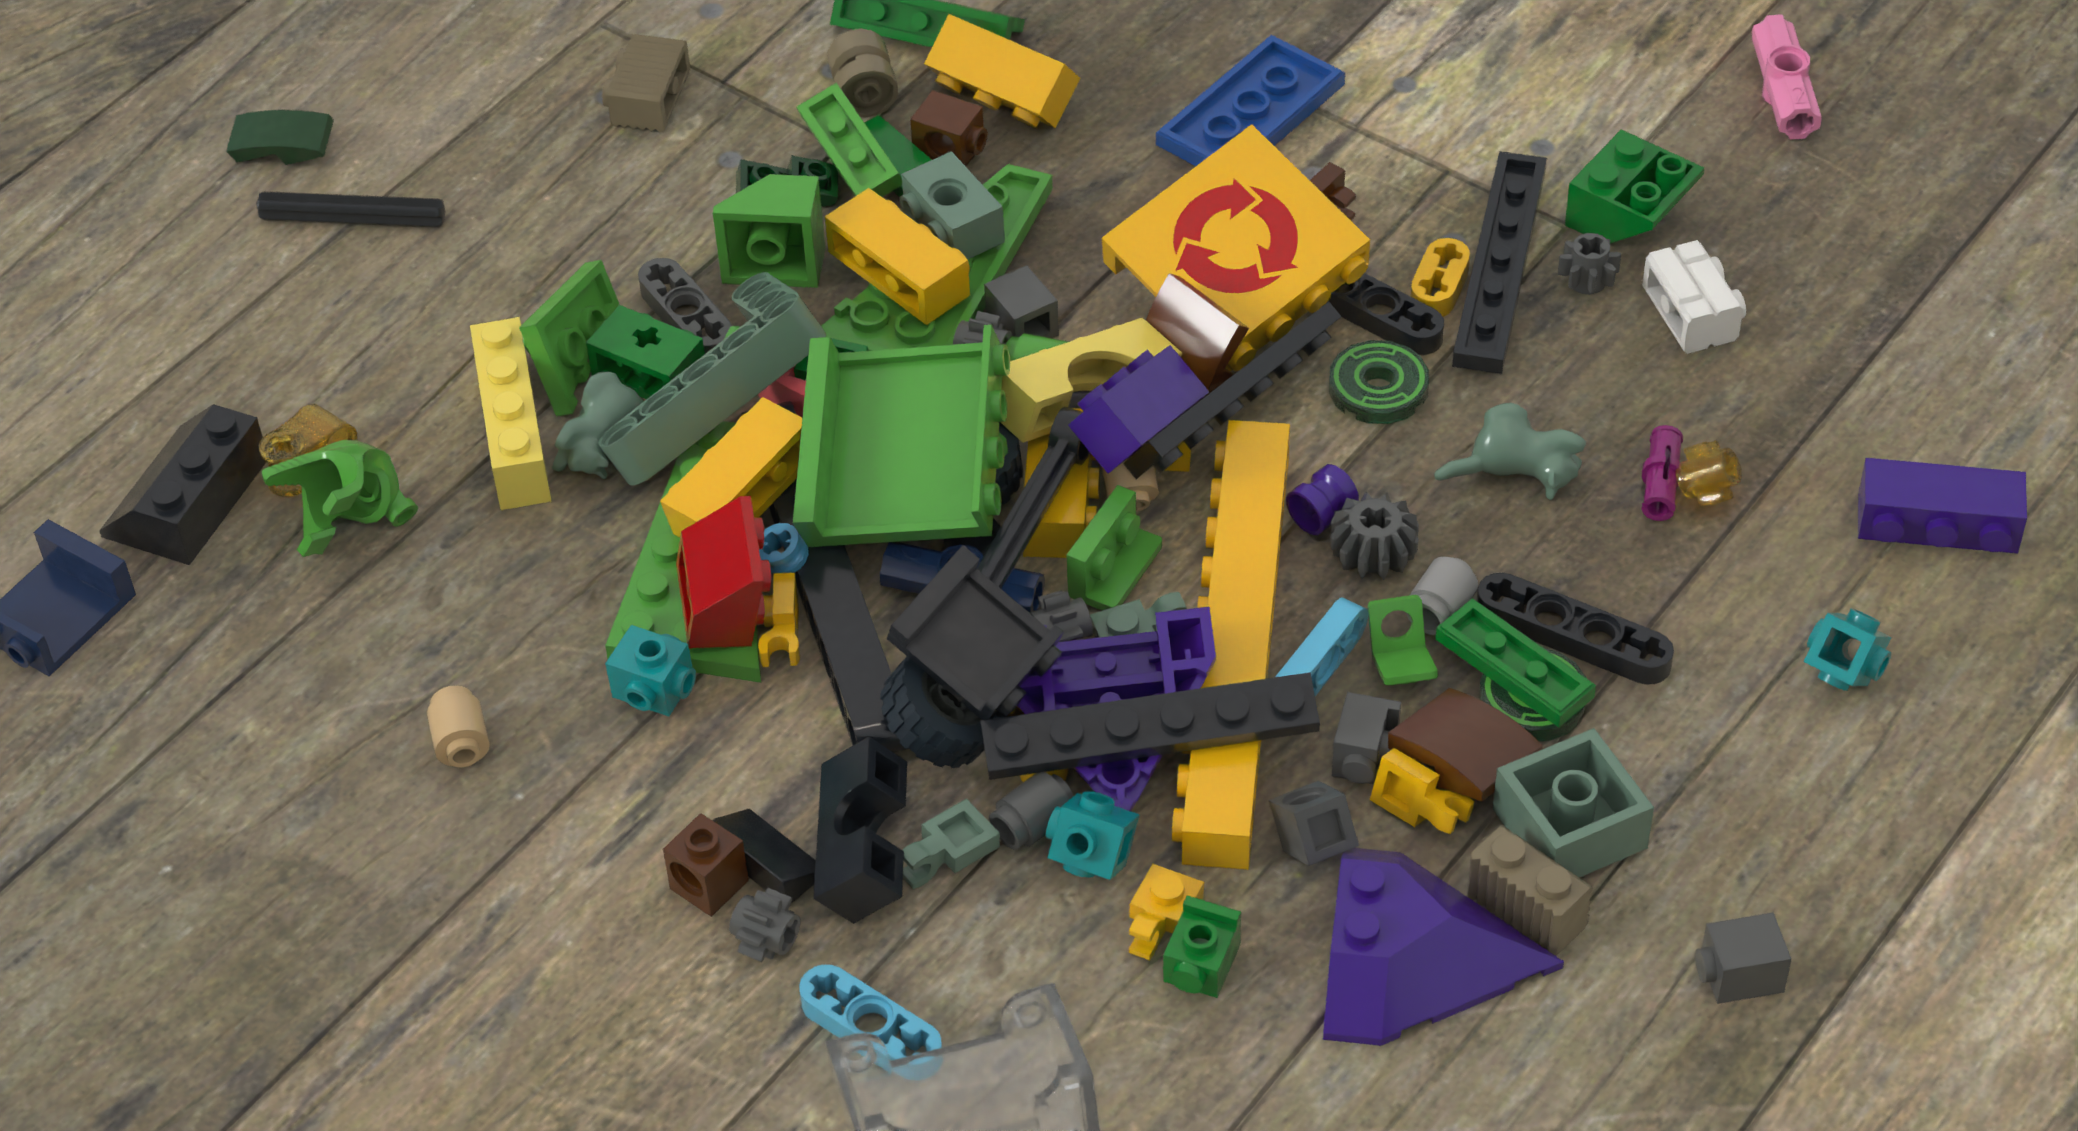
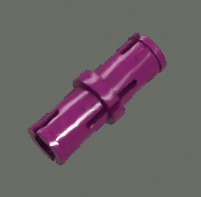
M1669 425L1658 426L1652 430L1649 440V458L1646 459L1642 467L1641 477L1646 485L1641 510L1647 518L1655 521L1668 520L1674 515L1676 509V488L1683 480L1684 468L1680 462L1683 435L1678 428Z

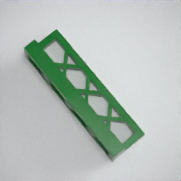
M834 0L830 25L852 30H872L883 37L933 47L949 14L1008 40L1011 38L1012 31L1023 33L1025 19L941 0Z

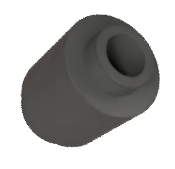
M1046 772L1035 773L997 801L996 810L989 815V820L1000 833V840L1010 849L1017 850L1021 846L1030 847L1046 835L1047 825L1056 806L1061 807L1073 797V794L1067 783L1058 775L1052 774L1050 776Z

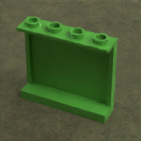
M984 325L983 342L846 353H839L830 337L810 338L793 524L808 547L992 536L993 515H999L1001 511L1000 488L995 483L996 468H1002L1004 465L1003 441L998 436L999 422H1004L1007 418V400L1005 392L1002 390V376H1008L1010 372L1008 346L1000 343L992 325Z

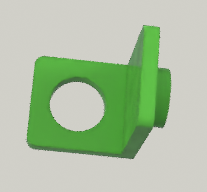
M1409 595L1370 601L1367 607L1372 659L1384 684H1410L1417 681L1436 679L1438 677L1437 667L1425 644L1423 608L1420 596ZM1397 610L1408 613L1411 616L1412 623L1407 633L1400 637H1389L1382 632L1381 624L1388 613Z

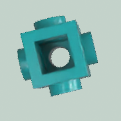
M1851 608L1848 615L1827 613L1824 619L1821 618L1816 623L1809 636L1807 647L1810 649L1803 662L1819 669L1820 672L1817 677L1839 689L1848 691L1850 685L1868 686L1871 679L1874 681L1880 679L1889 664L1891 652L1886 650L1892 637L1877 630L1881 623L1879 620ZM1857 639L1861 644L1854 659H1852L1848 654V646L1850 642Z
M633 625L629 627L605 663L612 697L627 702L632 707L641 711L651 710L669 717L680 699H685L689 696L695 684L696 671L692 667L687 643L681 642L672 635H660Z
M1090 791L1083 792L1082 794L1077 793L1061 807L1056 806L1050 816L1046 829V838L1052 839L1048 859L1063 863V869L1073 875L1087 878L1097 875L1111 880L1127 864L1140 814L1114 806L1115 801L1107 795Z

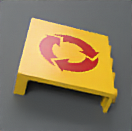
M1251 124L1102 237L1103 262L1116 275L1127 268L1155 297L1166 277L1171 273L1183 278L1246 325L1249 330L1225 367L1229 371L1237 372L1250 363L1256 351L1270 340L1277 342L1285 336L1293 327L1294 322L1308 311L1314 313L1325 305L1330 299L1331 293L1345 282L1352 284L1366 272L1369 265L1370 239Z

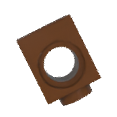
M932 91L910 119L912 143L932 160L952 151L967 166L974 155H979L983 151L987 141L988 132L984 128L982 106L936 91Z
M702 813L663 848L670 890L711 917L749 881L743 840Z

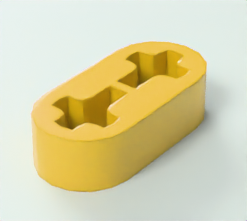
M1442 238L1432 242L1427 247L1413 277L1411 297L1434 308L1441 313L1442 317L1450 314L1468 277L1470 261L1468 246L1462 241L1453 238ZM1446 261H1450L1446 269L1440 267ZM1434 287L1440 289L1434 296H1430Z

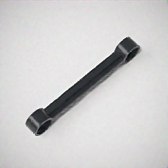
M1068 407L1060 409L1050 431L1047 450L977 567L980 572L1000 589L1005 585L1073 465H1082L1090 454V451L1068 426L1082 411Z

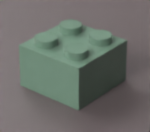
M1595 728L1497 768L1493 810L1507 829L1580 878L1648 848L1654 806Z

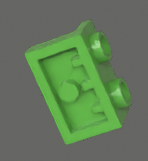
M1117 485L1067 553V586L1070 598L1076 599L1081 597L1085 604L1100 610L1122 605L1162 549V538L1139 528L1141 520L1140 516L1136 515L1135 491Z

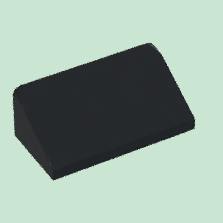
M750 808L712 820L743 840L748 877L764 890H767V888L773 889L792 897V902H794L814 885L816 860Z

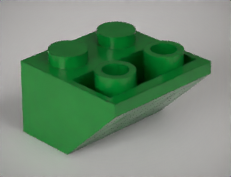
M1621 129L1569 183L1565 226L1582 234H1599L1611 240L1610 244L1653 230L1704 175L1705 168Z

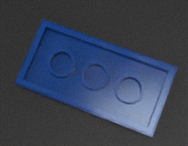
M1270 35L1156 132V145L1197 166L1252 124L1275 146L1345 85V72Z

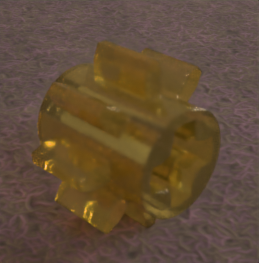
M1717 440L1712 442L1705 441L1686 447L1684 451L1688 460L1680 462L1679 468L1676 469L1677 482L1682 493L1689 499L1698 497L1701 507L1733 499L1734 496L1730 487L1738 485L1742 479L1741 465L1734 451L1728 447L1720 449Z

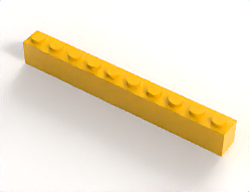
M1228 420L1226 441H1216L1214 469L1215 471L1223 472L1222 479L1212 478L1210 509H1217L1218 516L1208 517L1206 527V548H1214L1213 556H1203L1201 587L1209 588V595L1199 596L1197 608L1210 607L1216 661L1201 688L1268 679L1289 464L1290 424ZM1262 740L1182 752V754H1190L1189 764H1179L1177 778V797L1185 798L1184 809L1174 808L1172 821V841L1182 842V865L1249 870Z

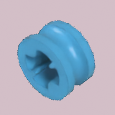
M777 523L764 530V546L759 552L761 560H769L771 574L795 573L801 569L809 553L808 546L796 528L788 523ZM783 546L786 549L784 552L780 553L777 551Z

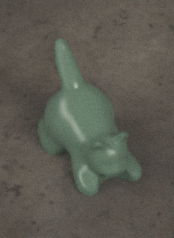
M599 372L588 380L581 401L583 407L579 417L567 421L556 439L555 447L559 450L552 465L553 470L562 471L568 466L571 471H583L587 474H597L602 479L607 478L605 467H608L610 461L599 446L600 438L609 428L644 402L635 390L621 383L616 373Z
M1503 403L1486 411L1484 426L1475 439L1471 456L1447 462L1435 471L1434 477L1436 480L1443 481L1480 471L1498 476L1523 474L1540 480L1545 487L1547 499L1552 500L1560 488L1565 487L1570 480L1578 476L1582 460L1575 454L1584 450L1586 441L1579 435L1563 429L1535 431L1531 427L1530 421L1527 418L1528 413L1525 409L1514 403Z

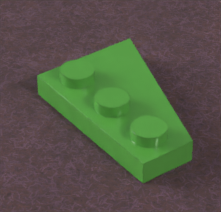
M602 260L584 263L519 327L523 336L524 347L531 355L556 416L573 414L578 403L574 395L577 384L586 382L591 372L586 342L619 305Z

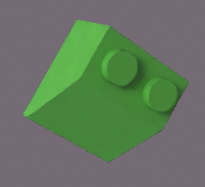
M769 174L714 206L713 221L722 284H742L750 277L766 272L788 287L818 288L826 248L818 176Z

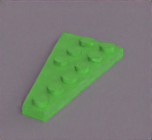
M1007 164L983 184L1003 206L1005 242L967 259L970 266L969 297L928 325H925L869 283V286L853 300L846 297L834 307L835 315L821 325L826 333V337L866 345L869 351L953 345L955 331L962 320L969 321L970 318L975 319L977 311H984L986 307L984 284L1005 274L1053 190L1052 175Z
M723 421L677 457L662 498L675 483L679 482L702 459L705 452L714 447L736 423ZM661 503L655 514L605 647L608 659L631 625L660 635L669 634L678 638L681 642L687 643L676 567L680 537L673 534ZM757 625L755 626L752 646L689 648L692 667L696 673L761 683Z

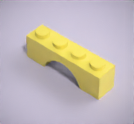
M520 317L470 325L491 466L501 510L552 502L536 416L528 358L523 344V336L519 329L521 326Z
M1139 318L1010 361L1009 375L1002 376V390H1004L1007 400L1006 421L1001 423L1022 443L1050 434L1058 412L1061 408L1069 406L1073 392L1092 391L1100 384L1103 385L1124 366L1127 367L1146 350H1149L1155 356L1171 345L1180 357L1182 352L1144 318Z

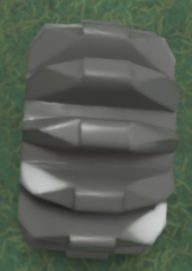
M1365 491L1361 502L1346 498L1342 510L1335 511L1331 521L1330 547L1333 550V556L1340 558L1343 570L1358 568L1361 579L1369 572H1376L1384 580L1389 569L1403 573L1408 560H1413L1418 551L1419 524L1417 515L1409 513L1406 501L1391 503L1388 492L1378 499L1372 498Z

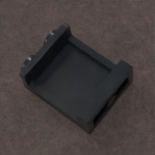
M963 545L893 622L887 640L981 720L992 719L997 712L1007 717L1027 694L1020 687L1033 672L1042 677L1060 657L1062 651L1056 645L1064 632L1056 625L1051 630L1046 628L977 569L980 559Z

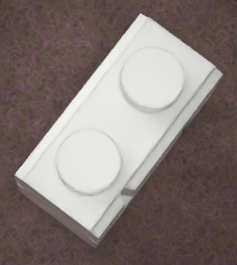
M1698 240L1677 245L1674 250L1669 247L1650 252L1645 260L1642 286L1686 354L1707 349L1710 344H1713L1715 347L1734 342L1739 337L1741 320L1746 315V305L1741 292L1738 289H1730L1724 280V270L1720 260L1716 256L1709 257Z

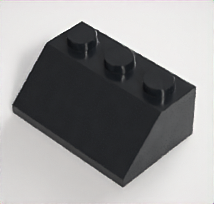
M213 404L180 425L99 530L101 537L190 565L269 459L258 418Z

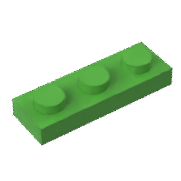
M837 83L796 107L802 119L854 196L870 188L883 197L902 186V178Z

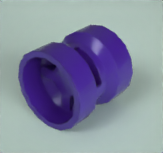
M1327 464L1312 475L1311 483H1302L1287 494L1286 507L1294 522L1302 530L1311 535H1319L1331 526L1335 511L1342 510L1346 498L1359 501V493L1354 482L1346 472L1336 465Z

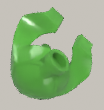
M358 440L337 441L262 470V478L265 485L284 486L286 484L290 486L292 484H299L302 486L303 540L297 548L302 557L323 554L335 534L336 527L332 526L331 523L339 518L369 524L377 522L386 516L393 526L398 527L408 522L418 510L415 502L411 498H405L399 490L397 473L390 455L379 448Z

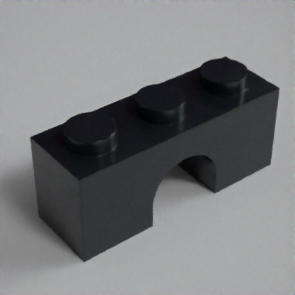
M871 737L863 739L821 764L813 899L853 924L902 898L904 851L878 835L877 831L891 814L906 806L908 762Z

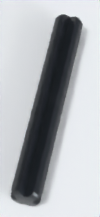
M263 191L259 194L257 201L258 216L263 220L440 227L443 225L445 218L444 202L439 198Z

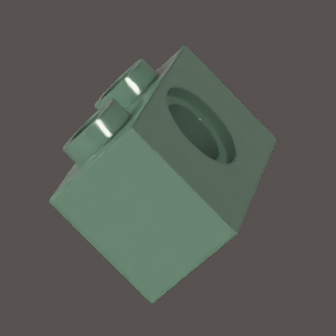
M952 151L902 173L903 195L900 196V205L903 213L918 224L927 226L934 236L951 248L960 250L966 259H970L1005 242L1003 206Z

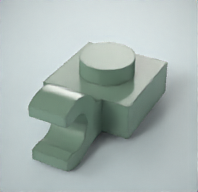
M1172 592L1161 596L1147 610H1144L1140 599L1090 614L1093 634L1095 638L1153 632L1156 631V612L1187 609L1180 592Z
M966 798L922 824L923 840L911 843L902 849L904 851V862L908 865L903 868V879L915 889L926 884L944 863L956 873L1000 847V833Z

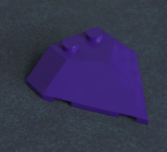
M1210 607L1156 612V631L1058 642L1056 647L1062 651V654L1042 677L1033 672L1020 687L1027 694L1017 706L1024 714L1200 689L1216 661ZM1163 755L1075 767L1074 769L1095 792L1111 797L1115 801L1114 806L1132 811Z
M1353 848L1343 852L1341 857L1330 951L1323 1040L1382 1046L1401 1038L1402 1030L1430 1019L1432 1024L1509 992L1514 989L1515 982L1538 972L1546 976L1564 967V961L1401 852Z

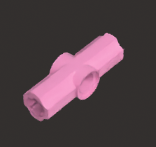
M1769 15L1762 22L1754 25L1752 29V41L1764 78L1762 96L1766 102L1772 105L1779 132L1788 135L1790 140L1806 139L1811 132L1819 129L1821 125V113L1808 74L1810 56L1805 50L1800 48L1793 23L1786 21L1783 15Z

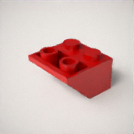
M740 496L681 531L676 567L689 648L752 646L755 626L763 625L765 605L762 592L770 591L771 568L769 560H761L759 550H762L764 546V524L761 517L754 518L751 496Z

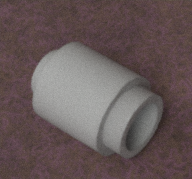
M1438 557L1434 559L1410 595H1418L1422 600L1425 633L1436 635V627L1472 599L1476 593L1478 580L1471 567L1465 561L1451 557ZM1407 613V617L1412 623L1411 616Z

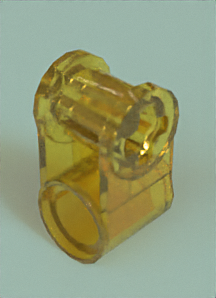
M308 404L277 429L266 434L260 440L258 447L261 458L271 467L337 441L357 440V431L354 426L319 405ZM299 484L268 486L272 493L279 496L290 497L302 493V486Z

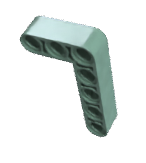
M766 272L758 273L744 281L733 292L731 298L747 322L603 434L600 438L599 446L629 485H638L651 478L808 356L810 338L826 337L824 329L796 291Z

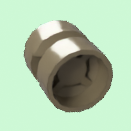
M867 29L849 30L839 35L830 44L827 52L828 63L834 82L841 88L860 117L876 116L887 111L897 98L898 85L893 68L890 65V58L884 40L879 34Z

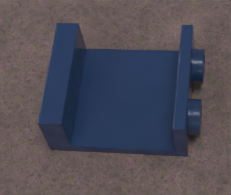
M48 519L34 531L43 560L0 599V649L5 651L19 666L23 668L31 666L50 677L136 596V592L125 560Z

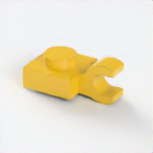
M774 573L773 595L763 596L765 605L764 626L773 628L764 633L759 639L760 663L762 667H769L770 655L777 650H784L789 653L790 665L797 666L800 661V648L798 641L799 603L795 573Z
M1395 748L1382 756L1369 799L1413 827L1427 819L1438 830L1448 834L1454 832L1457 819L1465 823L1469 820L1474 806V801L1470 797L1449 790L1437 789L1439 774Z
M1152 864L1130 902L1129 918L1134 920L1129 929V935L1135 938L1129 947V953L1150 960L1155 954L1165 931L1174 932L1183 912V903L1186 896L1203 899L1204 882Z

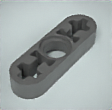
M656 258L649 260L641 266L638 272L641 296L664 323L679 329L688 330L696 336L703 338L705 354L724 340L730 326H732L731 322L676 261L669 258ZM670 283L671 290L667 293V288L664 284ZM683 305L698 307L697 311L689 315H679L674 312L676 308ZM705 327L708 336L702 337V329Z

